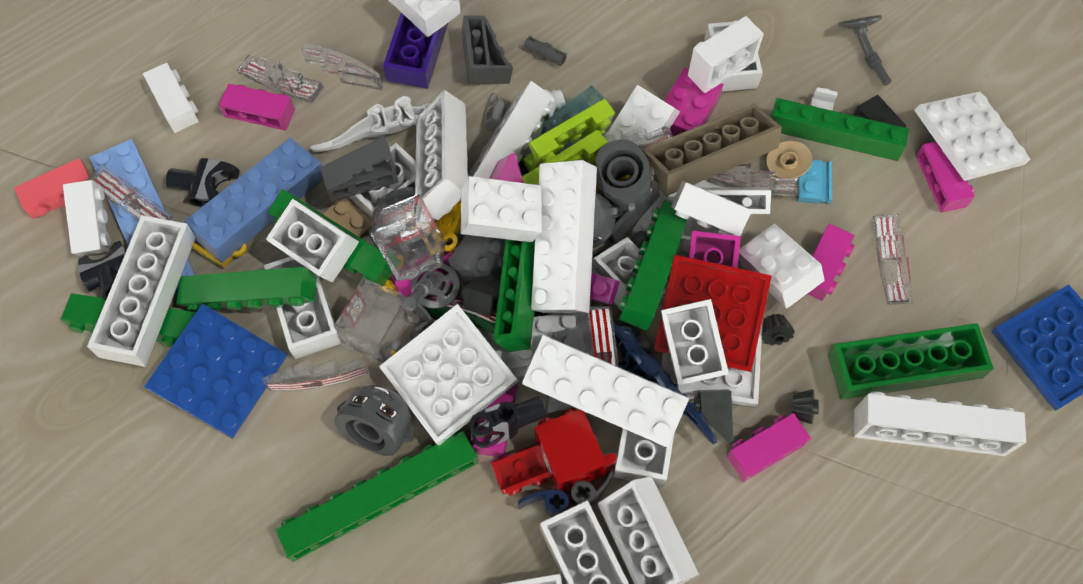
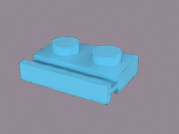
M812 159L809 170L797 178V202L818 204L826 202L829 205L831 204L832 161L826 163L822 162V160Z

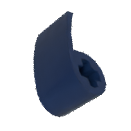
M547 490L534 493L518 501V510L529 504L545 500V509L550 517L567 511L569 502L567 495L561 490ZM557 499L560 504L564 505H560V509H554L553 500Z

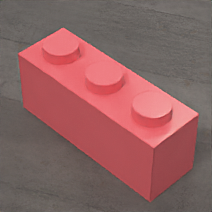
M78 158L14 187L22 208L32 219L44 216L54 209L65 206L63 184L94 180L89 169Z

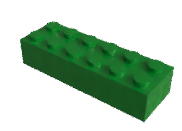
M978 323L835 344L827 354L840 400L864 397L871 392L891 393L983 379L994 369Z

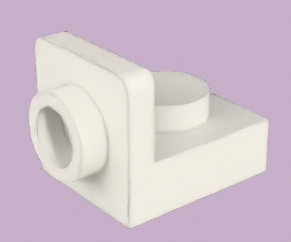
M817 87L810 106L833 111L838 92Z

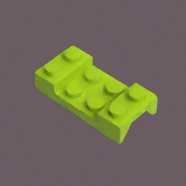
M604 98L529 142L532 153L522 158V162L531 172L539 167L540 164L555 157V154L562 151L565 147L564 145L569 142L574 144L582 137L585 138L596 130L604 136L606 134L605 130L612 124L611 120L615 115L614 110Z
M596 130L545 163L584 160L596 166L599 150L609 142ZM540 166L523 176V183L539 185Z

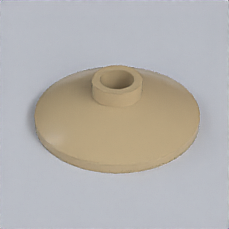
M784 141L779 143V148L768 152L766 158L767 168L778 178L795 179L805 174L811 167L812 153L801 142Z

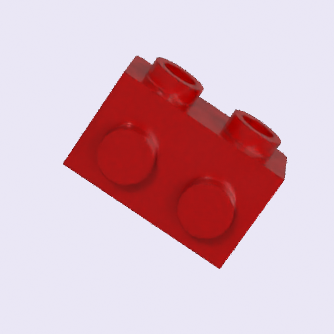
M538 443L490 461L503 495L507 493L509 496L518 494L523 490L522 487L530 484L532 486L543 484L547 481L546 478L551 476Z

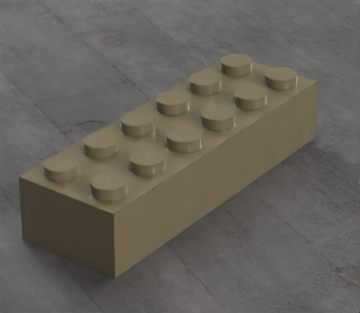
M753 103L673 136L670 139L644 148L642 151L646 155L650 167L654 169V180L659 183V189L666 196H669L678 191L682 180L694 185L779 148L782 127Z

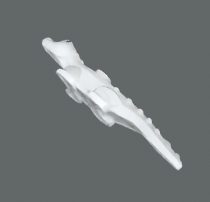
M402 96L395 101V105L384 108L380 104H375L367 110L368 116L356 123L345 133L328 142L313 145L310 147V150L312 152L340 149L346 145L350 146L354 141L359 142L366 137L380 138L384 135L403 131L417 124V117L431 103L412 107L411 99L408 96Z

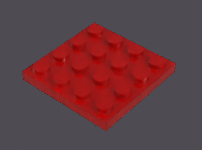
M674 255L662 310L711 299L727 367L752 372L772 275ZM660 318L653 351L670 354L662 319Z

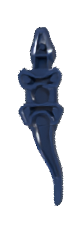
M610 320L613 342L620 349L624 358L622 362L617 364V367L682 394L678 385L673 383L670 375L663 370L658 360L644 352L642 347L638 345L632 329L627 326L620 327ZM688 400L683 414L697 426L712 444H715L717 442L715 433L702 417V413L697 411L695 404Z

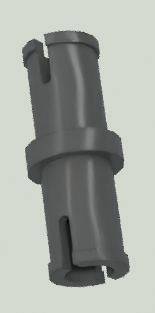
M529 36L524 43L525 49L538 54L541 59H548L559 66H562L567 58L565 52H561L553 48L550 43H543L532 36Z

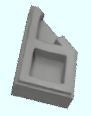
M494 93L490 94L483 127L491 130L501 122L505 105L500 96Z

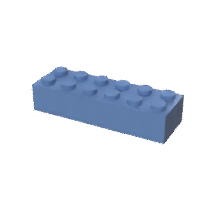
M289 138L188 217L184 223L188 224L196 237L195 241L219 262L223 263L235 251L239 250L244 243L250 241L273 222L275 217L267 212L282 189L301 199L324 180L320 169L322 163L293 139Z

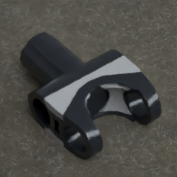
M201 158L196 171L169 169L166 174V185L171 189L188 191L186 201L193 206L202 207L219 194L216 188L220 183L231 181V179H238L240 170L227 162Z
M120 240L113 243L110 252L100 259L92 260L87 255L78 259V269L83 284L88 291L100 287L101 295L105 300L109 295L126 253V249Z
M538 395L516 405L511 402H502L473 415L470 420V429L474 444L480 448L494 446L515 437L519 428L546 418L547 413L541 398ZM478 419H486V421L474 428V424ZM476 436L481 438L491 436L487 442H480L476 438Z

